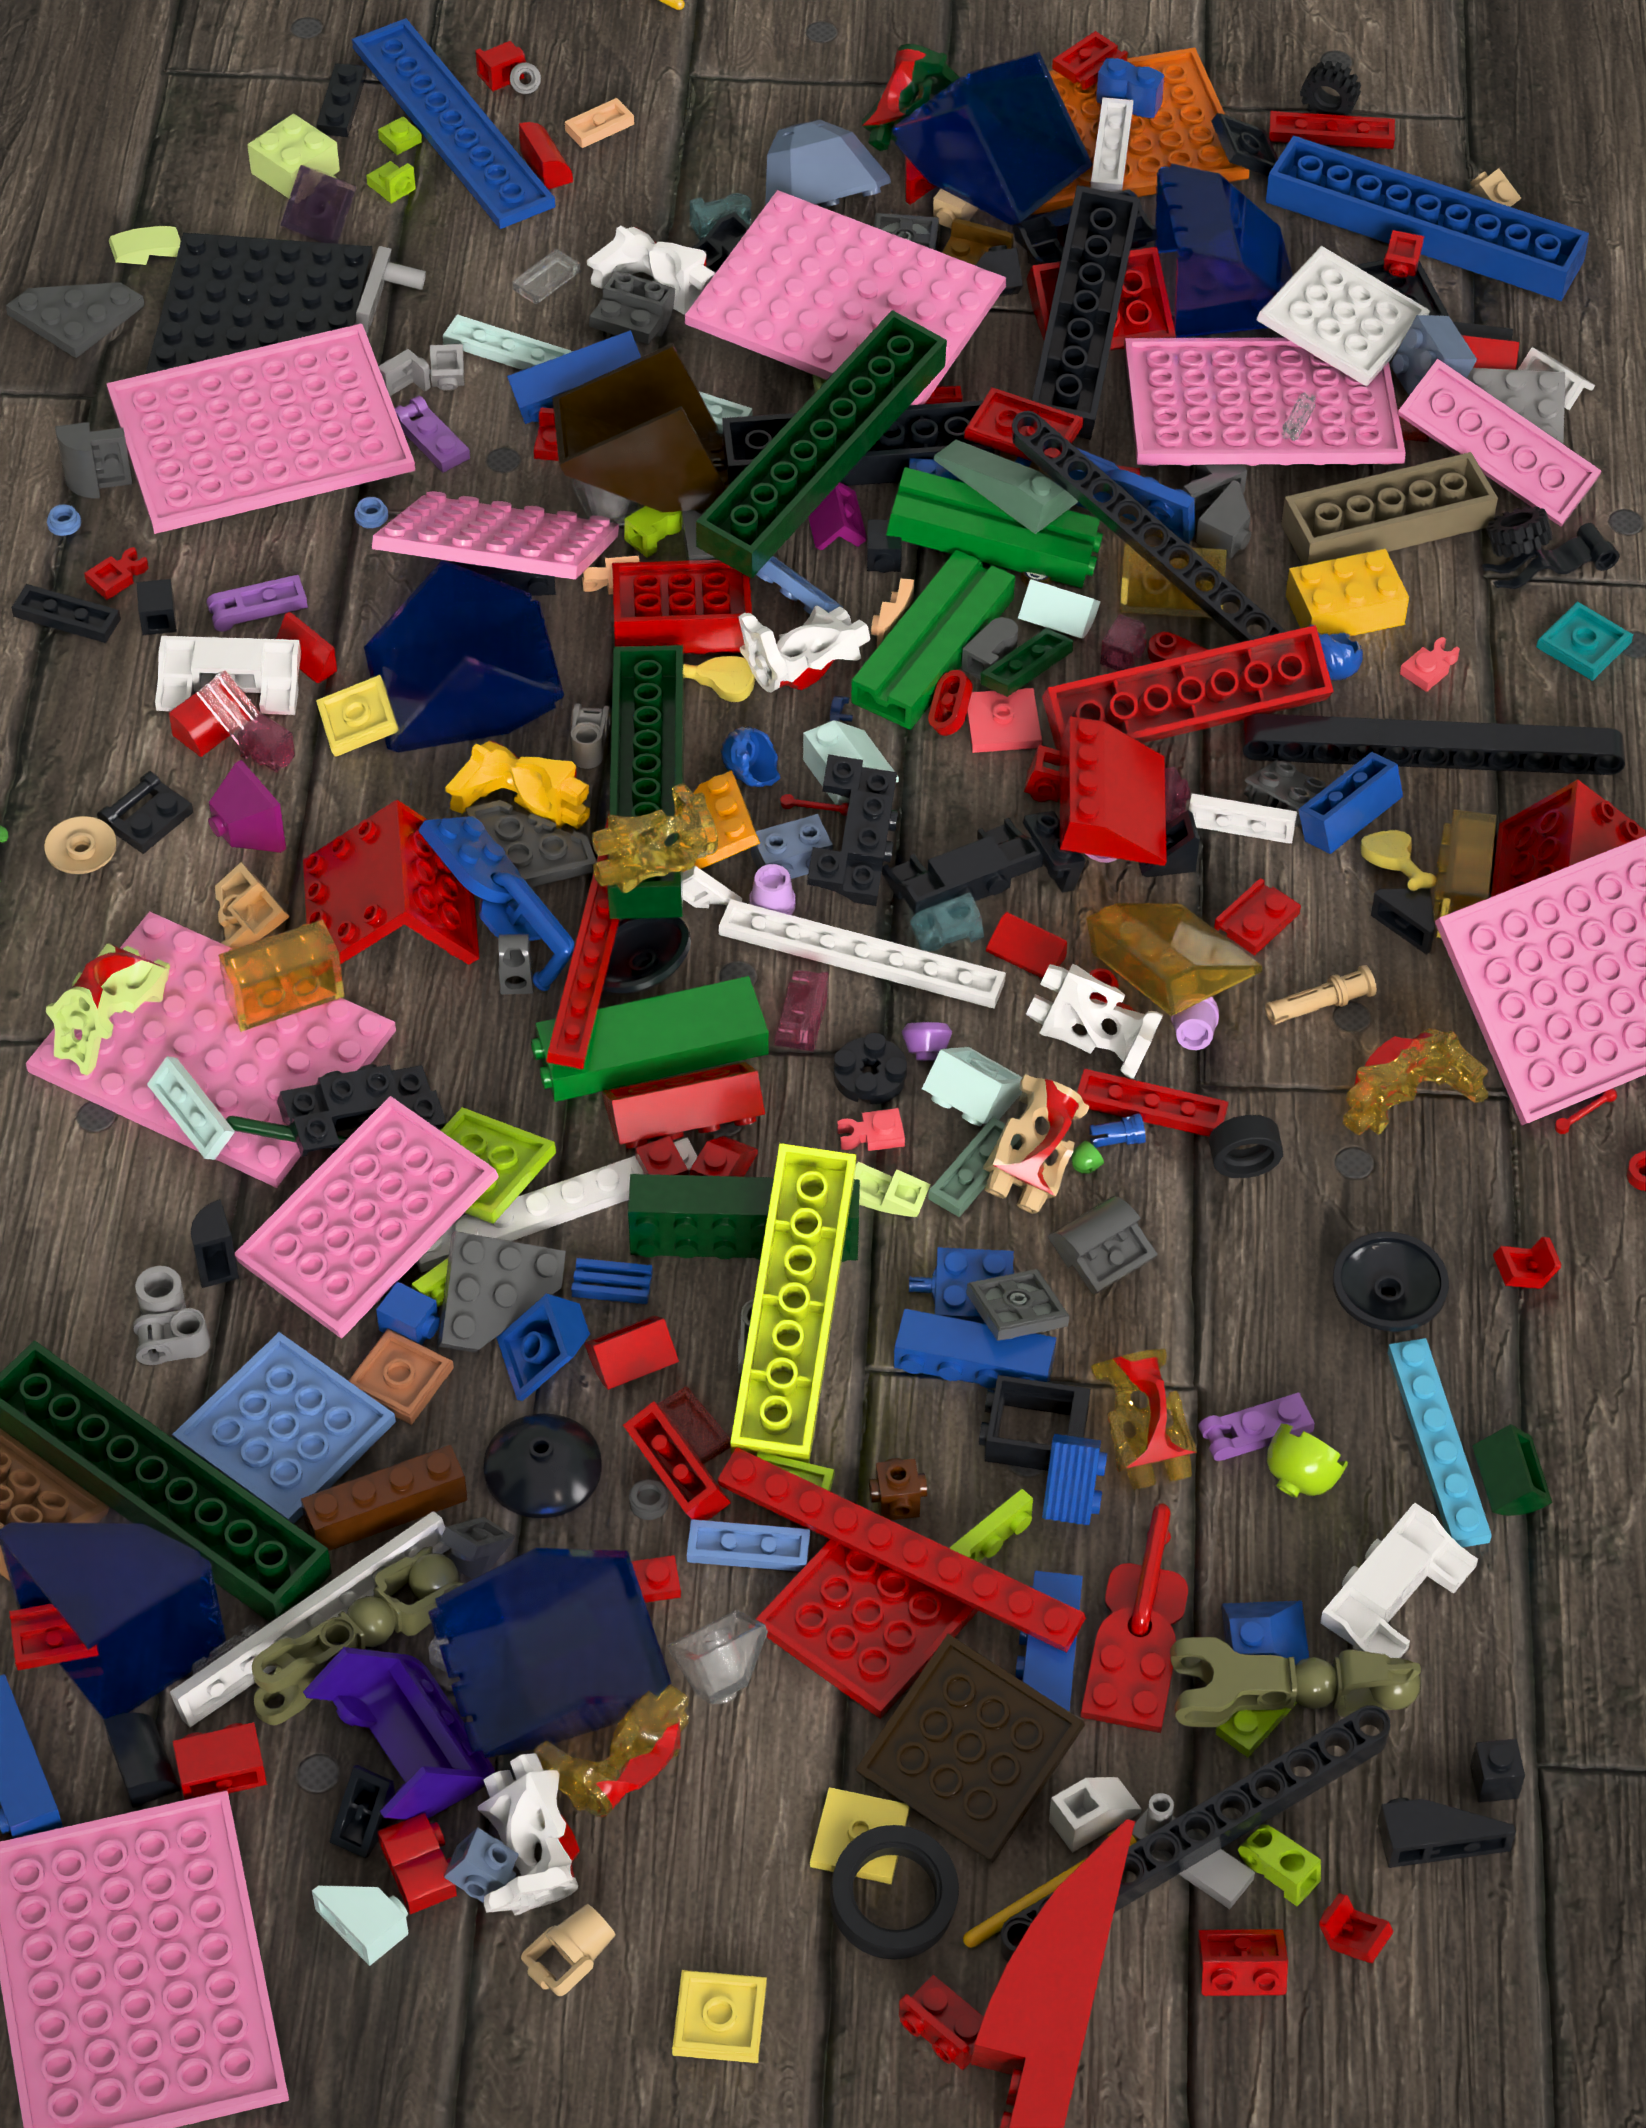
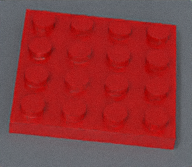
M830 1539L754 1620V1629L881 1719L916 1681L947 1634L955 1637L979 1610Z

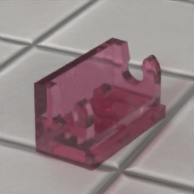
M798 970L793 972L792 979L805 981L808 984L789 982L774 1045L814 1052L829 995V973Z

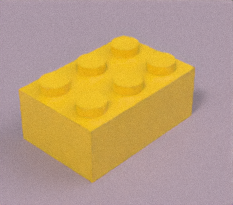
M1386 549L1289 568L1286 598L1300 629L1313 624L1316 625L1317 631L1321 635L1347 633L1350 636L1405 625L1409 596Z

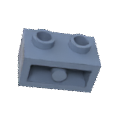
M815 814L756 831L760 844L751 847V856L757 869L768 864H777L788 870L790 878L793 879L809 873L813 847L833 850V844L819 815Z

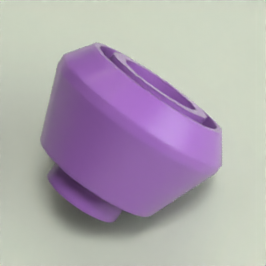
M916 1022L906 1024L902 1030V1035L908 1052L916 1053V1060L935 1061L940 1049H947L952 1030L946 1023Z

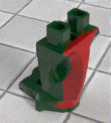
M904 44L897 49L894 71L885 91L871 111L862 119V126L871 132L868 143L878 151L887 150L891 139L897 144H910L913 134L924 131L926 128L930 94L934 96L943 89L957 87L960 77L945 63L947 59L945 53H938L916 44Z

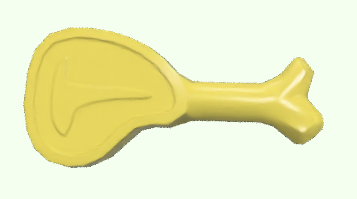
M721 656L709 659L699 665L684 664L685 678L694 679L701 685L711 687L725 701H743L753 691L755 677L744 657Z
M1388 830L1369 834L1362 838L1360 844L1362 857L1378 867L1403 872L1410 879L1407 885L1411 891L1420 888L1429 889L1436 885V876L1421 871L1411 861L1412 841L1409 834L1399 830Z

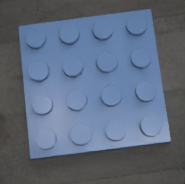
M278 1332L172 1434V1437L294 1524L303 1515L301 1498L329 1489L396 1423V1419L392 1411Z

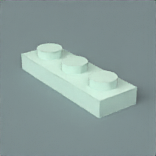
M167 1056L147 1085L204 1159L215 1160L235 1131L178 1058Z

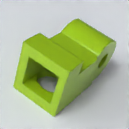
M644 506L625 518L624 540L646 558L657 552V542L667 535H674L682 530L681 511L661 512Z
M1260 1825L1238 1849L1239 1855L1246 1865L1255 1872L1263 1874L1266 1879L1284 1891V1898L1295 1906H1298L1321 1882V1859L1269 1825Z

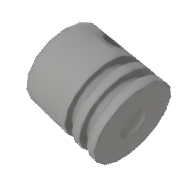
M154 1266L146 1269L138 1276L135 1288L141 1316L179 1311L186 1308L181 1278L175 1270L167 1266Z

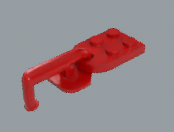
M1164 1503L1158 1504L1153 1509L1142 1565L1124 1563L1115 1567L1109 1575L1105 1605L1111 1614L1102 1622L1096 1635L1081 1709V1718L1157 1733L1162 1731L1173 1674L1170 1649L1176 1642V1636L1172 1625L1183 1618L1188 1597L1186 1580L1176 1572L1160 1569L1164 1547L1171 1539L1169 1532L1171 1511Z

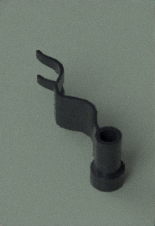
M1586 523L1578 529L1577 537L1568 540L1554 550L1533 549L1531 550L1532 553H1521L1520 556L1513 557L1505 564L1494 565L1487 563L1482 564L1481 567L1484 571L1505 574L1517 570L1527 560L1536 557L1516 578L1508 581L1498 580L1493 582L1496 588L1516 589L1525 585L1537 572L1543 569H1551L1558 574H1568L1591 561L1597 570H1608L1618 562L1620 554L1611 542L1603 538L1593 523Z

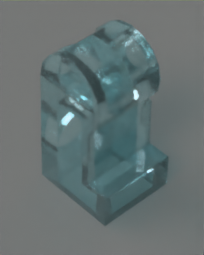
M735 193L728 195L725 199L707 203L703 201L702 197L690 200L689 222L699 240L701 241L712 230L719 219L733 212L750 226L751 199L744 194Z
M971 892L926 908L915 914L910 922L916 939L924 951H934L942 948L946 943H952L969 937L970 942L984 938L982 918Z

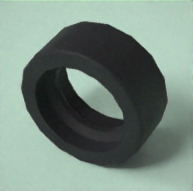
M1262 1115L1233 1117L1214 1128L1209 1137L1214 1168L1221 1175L1230 1178H1250L1262 1175L1276 1167L1284 1155L1278 1125L1272 1119ZM1258 1144L1251 1148L1235 1149L1243 1145Z

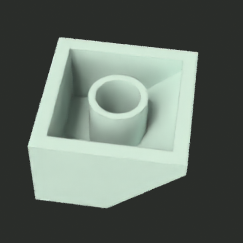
M833 720L803 733V761L822 787L828 754L863 760L862 767L895 772L867 733L862 729ZM898 775L896 777V782H899ZM827 793L837 805L845 802L849 803L850 799L847 797Z
M970 1047L940 1049L922 1089L932 1094L931 1100L945 1108L953 1106L963 1112V1119L974 1125L982 1126V1124L988 1123L992 1117L999 1120L1022 1094L1020 1090L1022 1077Z

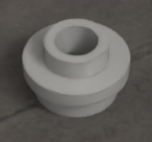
M530 63L516 65L510 74L511 86L520 94L533 93L538 89L541 82L539 70ZM524 73L529 74L531 77V82L526 85L522 84L519 80L520 75Z

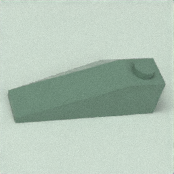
M958 440L953 441L934 456V461L1034 534L1078 503V500L1049 476Z

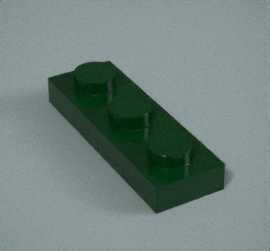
M1045 628L982 671L981 685L1008 697L1072 653L1073 640Z

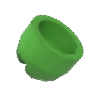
M1086 1140L1077 1146L1072 1153V1165L1081 1174H1090L1104 1164L1099 1151Z

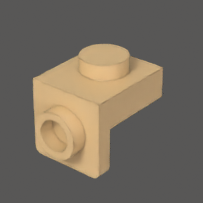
M1499 168L1489 176L1485 171L1470 182L1473 188L1467 192L1509 207L1521 199Z

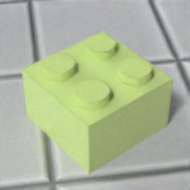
M294 113L247 144L251 173L293 202L340 171L337 142Z

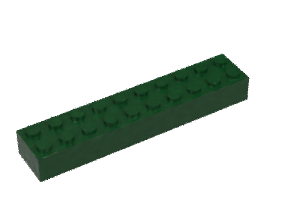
M892 310L696 521V547L752 579L941 372L946 363L947 340Z
M683 645L614 647L608 849V902L610 919L683 917L685 678Z
M35 1340L0 1372L1 1429L267 1621L272 1622L306 1599L332 1574L327 1547Z

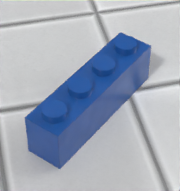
M630 330L507 377L524 423L527 424L532 421L539 422V410L541 407L553 408V397L641 358V355Z
M904 1309L895 1343L894 1368L903 1369L911 1374L924 1373L940 1376L948 1381L960 1380L976 1383L985 1388H995L998 1375L1049 1382L1055 1359L1056 1337L1034 1333L997 1341L986 1324Z
M1034 1571L1033 1586L1029 1587L1071 1607L1080 1609L1083 1576ZM1020 1631L1019 1645H1027L1026 1656H1017L1015 1677L1067 1711H1070L1077 1635L1066 1653Z
M5 1674L0 1675V1830L2 1835L10 1832L12 1839L63 1828L57 1805Z

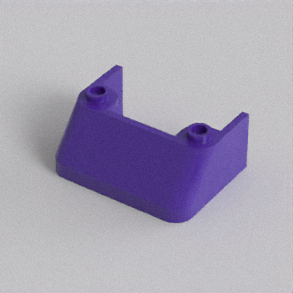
M343 1647L303 1691L306 1698L333 1701L337 1707L336 1712L339 1718L347 1725L369 1727L404 1780L405 1784L396 1791V1795L380 1811L384 1818L410 1819L425 1813L429 1819L484 1788V1779L495 1773L493 1765L433 1675L421 1661L411 1655Z

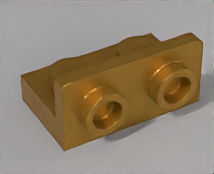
M954 218L951 224V237L942 253L976 265L983 254L988 252V249L991 247L1006 245L1007 249H1012L1014 235L1011 232Z

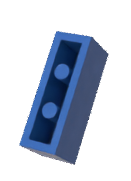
M1371 752L1300 807L1298 810L1305 842L1331 854L1403 797L1398 764Z

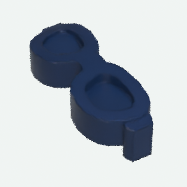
M834 696L831 704L830 722L833 720L852 722L853 715L841 714L844 704L849 703L850 697Z

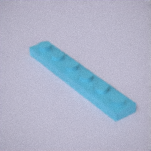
M1427 1339L1389 1344L1387 1353L1445 1531L1462 1548L1490 1543L1492 1534Z

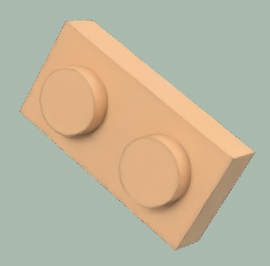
M615 98L565 121V131L581 148H584L634 125V115Z

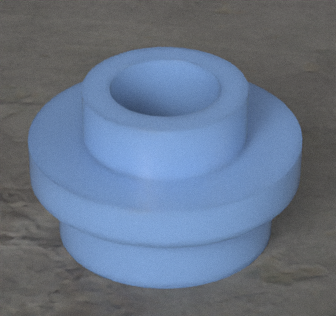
M366 497L359 501L354 512L356 522L365 528L379 527L388 519L387 507L376 497Z
M58 505L51 509L47 518V526L53 534L66 536L75 533L80 528L81 518L72 506Z

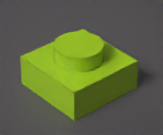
M404 116L378 129L379 140L396 155L422 143L421 132Z

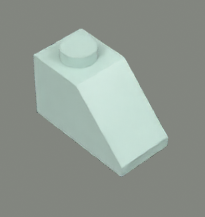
M318 1885L312 1890L315 1910L369 1966L408 1935L406 1921L408 1912L405 1906L394 1895L388 1898L379 1887Z

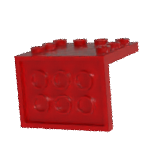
M1577 779L1499 823L1491 897L1646 836V830Z
M396 799L303 859L309 972L319 978L403 925L408 926L426 940L435 943L450 955L457 957L468 965L480 959L474 894L458 881L419 833V828L428 819Z

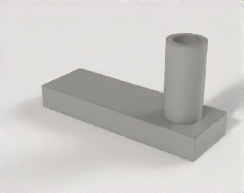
M382 246L378 247L356 312L355 325L363 324L366 335H368L385 281L422 290L426 278V271L390 262L392 249Z
M1157 1793L1150 1798L1147 1810L1134 1824L1132 1835L1137 1842L1176 1819L1172 1816L1174 1802L1169 1795ZM1193 1829L1187 1832L1191 1839H1205ZM1219 1849L1179 1873V1875L1230 1910L1254 1880L1255 1872L1224 1850ZM1157 1850L1151 1854L1158 1861H1168L1172 1858V1855L1166 1850Z

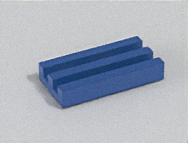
M577 1258L576 1271H574L573 1276L574 1282L571 1288L572 1297L648 1304L653 1267L652 1265ZM582 1282L605 1284V1286L582 1284ZM620 1286L640 1287V1288H642V1290L619 1288V1287H620Z

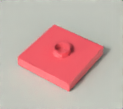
M1033 688L1018 689L1008 697L996 691L972 692L966 714L972 753L1035 749L1042 745Z

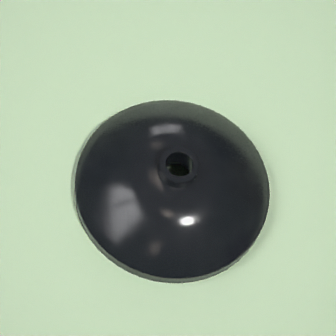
M680 917L621 920L603 990L622 994L636 993L652 988L669 978L681 966L691 946V935L685 922Z
M1375 1232L1357 1238L1342 1250L1334 1266L1333 1288L1340 1305L1354 1319L1374 1329L1398 1332L1418 1328L1431 1321L1441 1311L1449 1290V1277L1442 1259L1423 1241L1398 1232ZM1384 1294H1389L1393 1297H1386Z
M540 1413L518 1418L499 1430L487 1447L483 1468L486 1485L490 1493L503 1507L525 1517L552 1518L569 1513L588 1500L599 1483L602 1472V1460L596 1440L584 1426L565 1416ZM540 1449L548 1450L547 1452L541 1454L535 1452Z

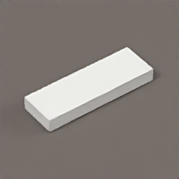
M1198 794L1191 795L1189 811L1193 813L1197 828L1292 844L1297 816L1296 811Z

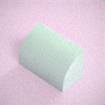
M1030 579L1018 619L1078 638H1084L1094 622L1101 601Z

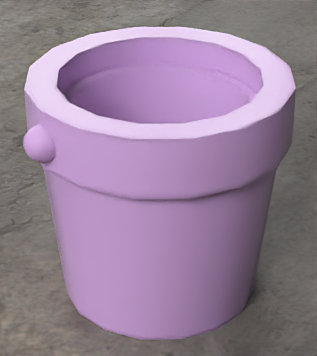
M768 864L758 869L754 876L753 888L750 893V904L792 915L795 910V893L792 889L788 870L777 864Z
M1202 992L1183 994L1174 1002L1171 1013V1021L1175 1028L1177 1040L1184 1048L1189 1050H1200L1207 1047L1213 1039L1214 1030L1218 1024L1219 1009L1217 1003L1213 1000L1212 996Z

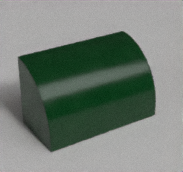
M1509 1424L1472 1445L1493 1513L1506 1516L1522 1515L1534 1512L1553 1503L1531 1435Z

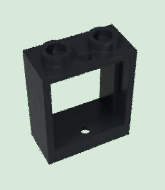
M998 1375L995 1390H987L985 1412L991 1413L989 1423L982 1422L980 1429L979 1445L986 1446L985 1462L1048 1471L1052 1445L999 1437L1004 1406L1070 1415L1067 1436L1084 1438L1091 1389Z

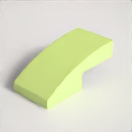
M171 226L132 229L112 235L109 238L115 262L143 265L147 264L149 255L177 257L181 242L176 227Z
M858 1162L856 1165L854 1179H860L859 1205L895 1215L918 1216L931 1184L897 1169L892 1177L863 1163Z

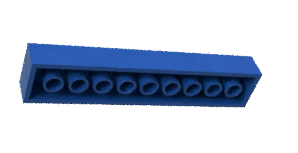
M1294 135L1268 176L1266 203L1388 244L1392 230L1424 236L1421 255L1562 301L1584 263L1589 238L1588 232Z

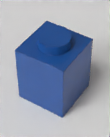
M396 1282L376 1309L379 1331L385 1333L387 1329H390L420 1345L424 1343L426 1338L431 1339L435 1335L440 1324L436 1300L399 1282Z

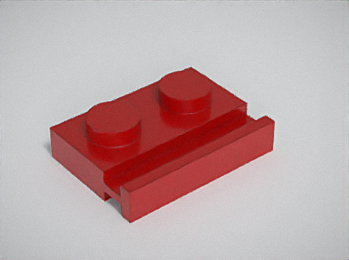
M1094 31L1055 57L1052 69L1074 84L1076 82L1080 83L1081 88L1086 90L1098 82V71L1106 58H1119L1127 61L1128 52L1125 50L1121 52L1118 50V45L1097 31Z
M1262 878L1256 881L1215 919L1214 924L1216 930L1222 929L1225 931L1228 938L1254 956L1300 914L1301 909L1299 903L1275 887L1269 888L1264 884L1265 880Z
M90 1597L9 1611L15 1664L18 1671L99 1656L93 1606Z

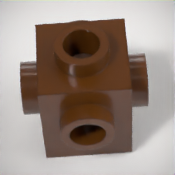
M892 1458L885 1462L876 1463L875 1478L869 1479V1492L871 1503H878L879 1515L889 1520L920 1517L921 1497H927L925 1474H918L915 1459L903 1460L901 1458Z

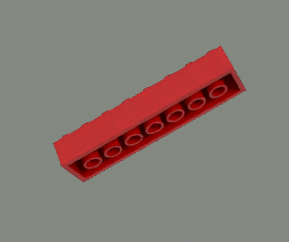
M1314 625L1048 687L1042 695L1055 749L1060 751V743L1069 716L1106 722L1140 743H1147L1244 720L1253 714H1270L1325 701L1334 691L1317 627Z

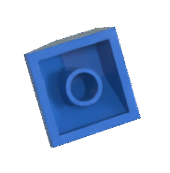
M546 1293L496 1337L517 1400L524 1401L569 1362L589 1337L590 1332L580 1303Z
M1302 1600L1222 1604L1225 1643L1235 1652L1245 1655L1294 1657L1295 1664L1302 1659L1309 1658Z

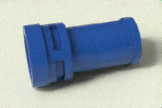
M1141 1114L1122 1117L1121 1121L1089 1125V1135L1105 1134V1136L1090 1138L1091 1144L1095 1148L1120 1143L1130 1145L1146 1142Z

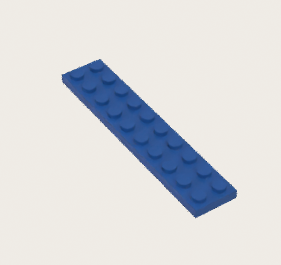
M407 18L352 39L355 52L499 229L555 208V197Z

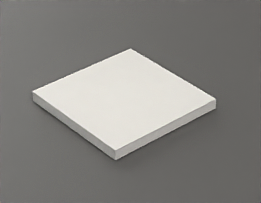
M1320 246L1264 306L1256 320L1367 387L1397 353L1416 315H1429L1430 310L1325 247Z

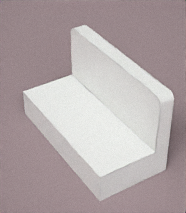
M1533 347L1518 368V370L1565 372L1564 408L1568 410L1571 409L1583 388L1592 391L1595 387L1590 381L1546 353Z

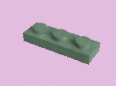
M992 1117L930 1188L928 1199L960 1217L986 1187L990 1172L984 1170L983 1167L1006 1124ZM1015 1134L1012 1138V1149L1018 1150L1021 1146L1019 1134Z

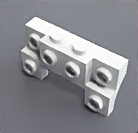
M161 636L155 699L156 710L172 711L191 697L194 691H199L221 674L239 692L261 693L259 703L260 714L295 715L299 691L300 641L287 639Z
M1414 1503L1382 1541L1376 1539L1371 1544L1365 1555L1366 1560L1360 1568L1353 1566L1348 1571L1342 1582L1343 1588L1323 1610L1320 1623L1352 1644L1353 1650L1386 1654L1390 1658H1401L1408 1650L1410 1640L1393 1629L1388 1622L1427 1576L1452 1593H1455L1475 1569L1478 1558L1470 1554L1451 1538L1433 1514Z

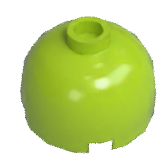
M1280 1424L1267 1450L1269 1470L1279 1480L1276 1487L1294 1498H1297L1299 1493L1316 1496L1330 1490L1340 1479L1348 1462H1337L1341 1454L1311 1434L1303 1431L1301 1436L1297 1437L1290 1434L1293 1426Z

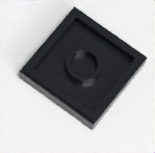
M1217 113L1211 122L1228 161L1269 176L1278 157L1266 130Z

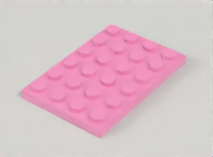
M390 1096L235 1252V1258L241 1265L342 1339L499 1176L495 1168Z

